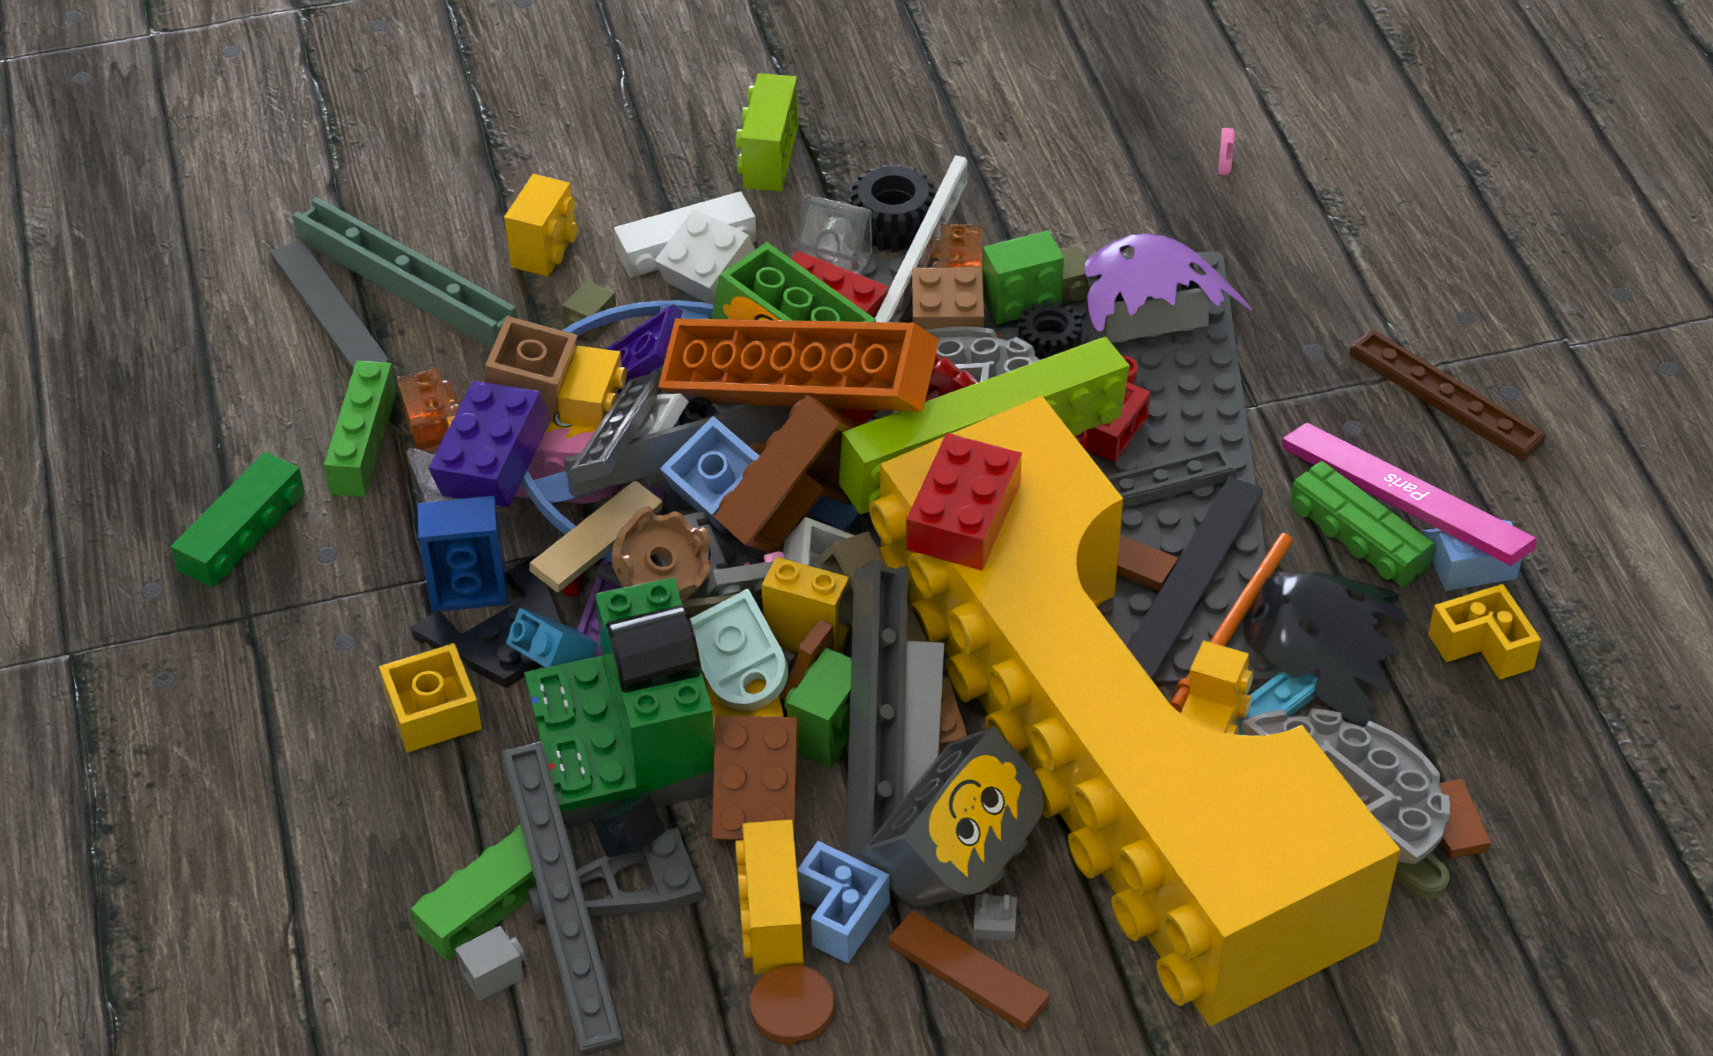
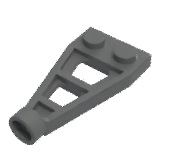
M678 828L666 830L635 853L613 857L605 855L576 870L580 885L600 878L604 880L609 893L606 898L585 901L589 917L660 912L702 900V890ZM636 863L646 865L653 883L649 890L623 892L618 889L615 882V876L618 872ZM537 887L527 889L534 920L545 919Z

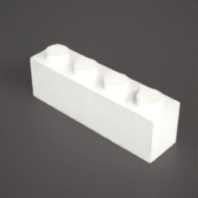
M736 192L614 227L616 253L629 278L659 270L655 259L694 208L748 234L752 243L756 242V218L742 192Z

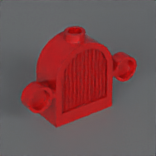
M1122 356L1130 366L1121 417L1111 423L1101 424L1074 436L1085 450L1113 462L1117 461L1149 416L1151 391L1133 385L1137 379L1138 364L1133 358L1128 356Z

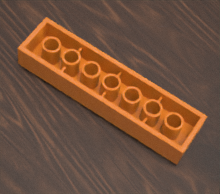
M675 318L658 388L668 394L681 393L686 399L703 397L710 400L712 404L793 407L808 395L837 409L923 412L939 339L915 323Z

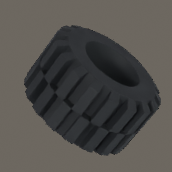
M898 164L895 166L881 165L879 169L875 167L869 169L868 174L862 173L858 177V181L854 182L851 191L852 229L856 232L857 238L865 240V244L870 247L877 246L878 250L891 249V251H899L902 248L908 250L936 195L932 180L927 179L925 173L916 172V168H905L903 165Z

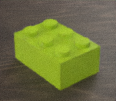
M758 73L755 85L749 86L747 103L749 107H744L742 111L743 129H738L736 134V149H741L737 162V173L743 175V188L782 192L799 128L797 76Z

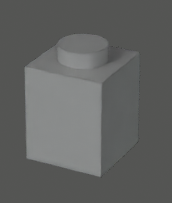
M501 926L455 948L460 972L479 1002L524 979L521 961L526 959L519 941L515 937L509 939Z

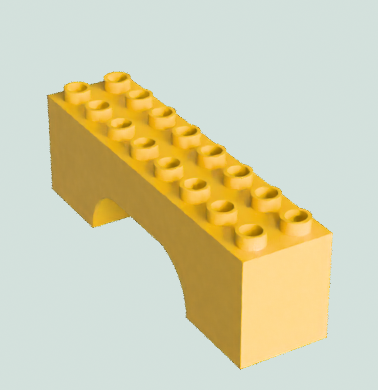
M1042 395L952 433L1022 452L1020 486L983 571L906 550L907 516L944 437L880 464V498L869 504L872 523L881 538V547L879 549L888 567L895 569L900 566L908 567V600L910 602L908 605L915 614L928 642L944 643V651L949 657L946 660V671L954 691L964 702L978 698L988 712V715L985 717L986 729L994 726L1035 772L1043 792L1042 815L1046 818L1058 813L1061 815L1072 831L1068 835V844L1081 872L1090 879L1102 874L1116 893L1112 896L1111 903L1115 917L1123 932L1132 941H1137L1146 936L1161 958L1156 962L1157 973L1162 986L1174 1003L1182 1006L1192 1001L1208 1025L1212 1026L1379 941L1400 848L1302 725L1288 731L1270 735H1234L1202 726L1188 719L1170 705L1097 608L1101 603L1115 596L1123 497Z

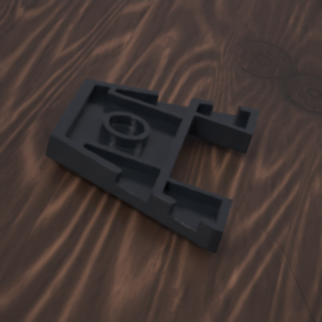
M533 556L506 572L507 582L523 598L462 634L440 610L410 628L412 637L422 644L426 641L440 648L454 643L460 659L466 662L467 668L507 688L524 678V672L543 667L506 644L511 625L515 621L519 608L527 609L559 623L561 621L547 584L529 571L530 562L535 559Z

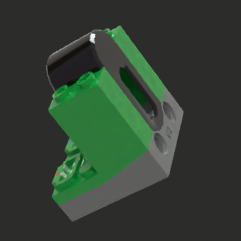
M675 577L596 593L602 655L524 672L528 700L538 741H542L565 828L591 823L599 815L626 799L651 795L655 807L658 808L713 795V712L701 671L699 651L692 622L687 609L682 605Z

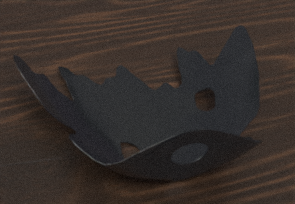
M1276 572L1267 578L1245 618L1243 630L1251 648L1284 673L1298 677L1319 669L1320 675L1315 685L1317 696L1348 720L1365 727L1369 721L1377 724L1368 712V708L1373 705V702L1359 689L1354 677L1375 686L1389 695L1390 686L1385 682L1386 675L1378 666L1377 661L1384 660L1388 654L1399 655V652L1373 629L1372 626L1378 621L1371 613H1381L1405 622L1410 620L1403 614L1401 609L1383 600V598L1401 596L1396 592L1331 574L1313 572L1312 574ZM1345 589L1361 593L1365 596V601L1360 602L1351 599ZM1284 595L1291 597L1289 604H1281ZM1268 603L1269 607L1265 617L1259 623L1254 624L1253 619L1257 610L1263 604ZM1310 619L1320 628L1322 637L1309 635L1300 629V620Z

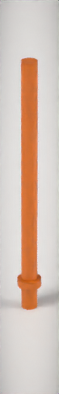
M1286 533L1279 535L1210 640L1211 643L1226 646L1251 608L1265 581L1273 574L1293 543L1290 535ZM1190 673L1186 678L1180 679L1176 685V694L1170 702V705L1179 713H1181L1189 696Z

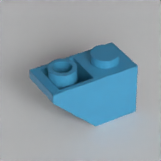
M519 608L515 621L511 625L506 644L546 668L592 658L598 642L572 627L527 609Z

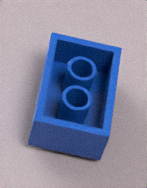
M495 496L417 503L418 538L432 611L437 612L440 610L441 612L508 605L507 570Z

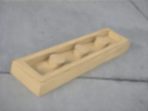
M634 480L531 561L529 571L554 591L560 592L613 549L620 529L631 519L637 510L644 506H649L653 514L656 515L662 510L663 501Z

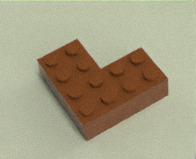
M808 395L792 407L789 413L790 418L780 430L774 432L766 442V449L756 461H753L746 467L742 475L743 479L733 491H730L723 497L719 504L720 509L714 515L717 521L746 546L769 553L778 552L783 547L785 539L807 516L822 495L849 506L853 504L839 485L842 432L863 424L844 414L841 410Z

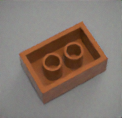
M715 716L713 840H744L742 823L792 819L794 843H796L799 720L797 717Z

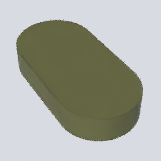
M1429 853L1416 864L1397 862L1394 879L1415 896L1431 900L1441 897L1446 892L1449 882V871L1441 861Z

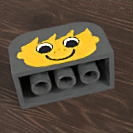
M994 726L949 742L861 850L860 854L871 866L889 874L890 887L901 899L913 906L929 907L981 892L988 886L997 883L1006 873L1004 866L1010 858L1018 855L1027 846L1028 840L1026 838L1038 823L1043 810L1041 784L1031 767Z

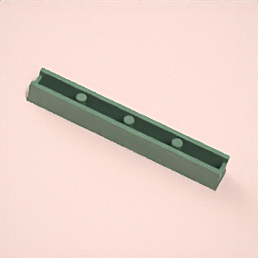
M318 197L312 200L313 207L307 212L301 214L297 211L293 214L297 240L302 239L304 244L491 349L495 344L506 316L517 318L516 307Z

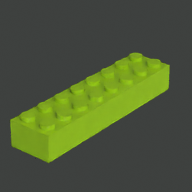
M1105 336L926 401L923 412L899 411L842 432L839 485L860 515L869 512L870 502L880 498L881 463L944 437L946 433L952 434L1041 395L1074 436L1101 424L1111 423L1121 417L1130 365Z

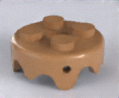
M644 506L637 510L631 519L620 529L614 542L611 556L616 577L623 587L675 577L681 602H683L700 589L710 570L711 564H709L708 560L710 535L704 527L694 528L679 512L674 511L666 515H654L651 507ZM661 555L665 557L669 566L660 567L655 565L650 556Z

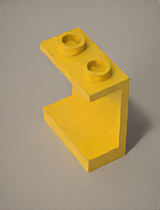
M780 557L775 558L762 583L764 618L781 648L798 653L800 644L816 623L822 619L833 625L834 651L843 654L851 637V626L839 623L838 604L849 584V577Z

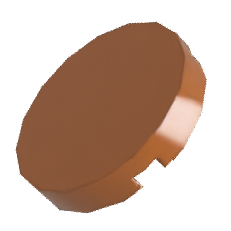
M786 965L770 970L756 982L750 994V1012L753 1022L761 1034L769 1040L780 1044L796 1045V1041L806 1039L808 1042L814 1040L829 1027L834 1016L833 991L827 979L814 969L801 965Z

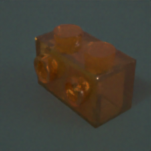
M941 224V238H934L933 258L940 259V261H933L932 268H981L982 225Z
M439 368L397 377L401 404L416 450L420 451L440 446L459 409L458 404L451 405L450 401H454L450 381L442 380Z

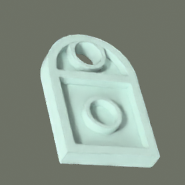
M749 589L685 621L686 641L714 694L723 704L736 710L748 711L762 708L779 696L787 682L788 664L781 647ZM756 679L766 681L765 688L757 694L746 692V687L751 681Z

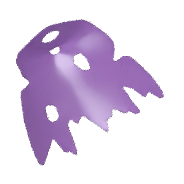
M1132 234L1102 247L1086 260V276L1102 275L1091 286L1087 295L1090 318L1098 332L1104 329L1106 316L1114 314L1115 299L1119 292H1121L1127 304L1129 314L1132 316L1137 312L1139 306L1145 304L1148 296L1154 299H1165L1169 304L1175 305L1177 284L1189 286V281L1196 282L1217 306L1220 305V301H1224L1221 292L1223 290L1252 311V308L1241 295L1201 256L1185 246V244L1162 235ZM1133 247L1135 249L1134 257L1126 260L1121 252L1126 248ZM1192 262L1198 264L1206 273V276L1194 273L1189 264Z

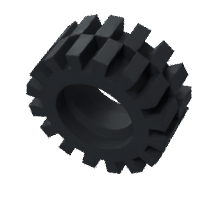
M1044 301V306L1042 307L1037 302L1032 305V309L1027 307L1024 310V315H1020L1018 338L1033 346L1035 356L1039 360L1081 346L1082 319H1080V314L1077 311L1072 313L1073 307L1067 305L1065 308H1062V302L1056 301L1055 306H1050V301ZM1042 331H1056V332H1058V333H1060V334H1057V335H1045V334H1042V333H1040V332H1042Z

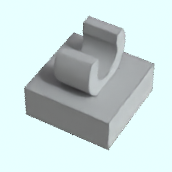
M976 895L973 938L1015 941L1017 897H1011L1010 895Z

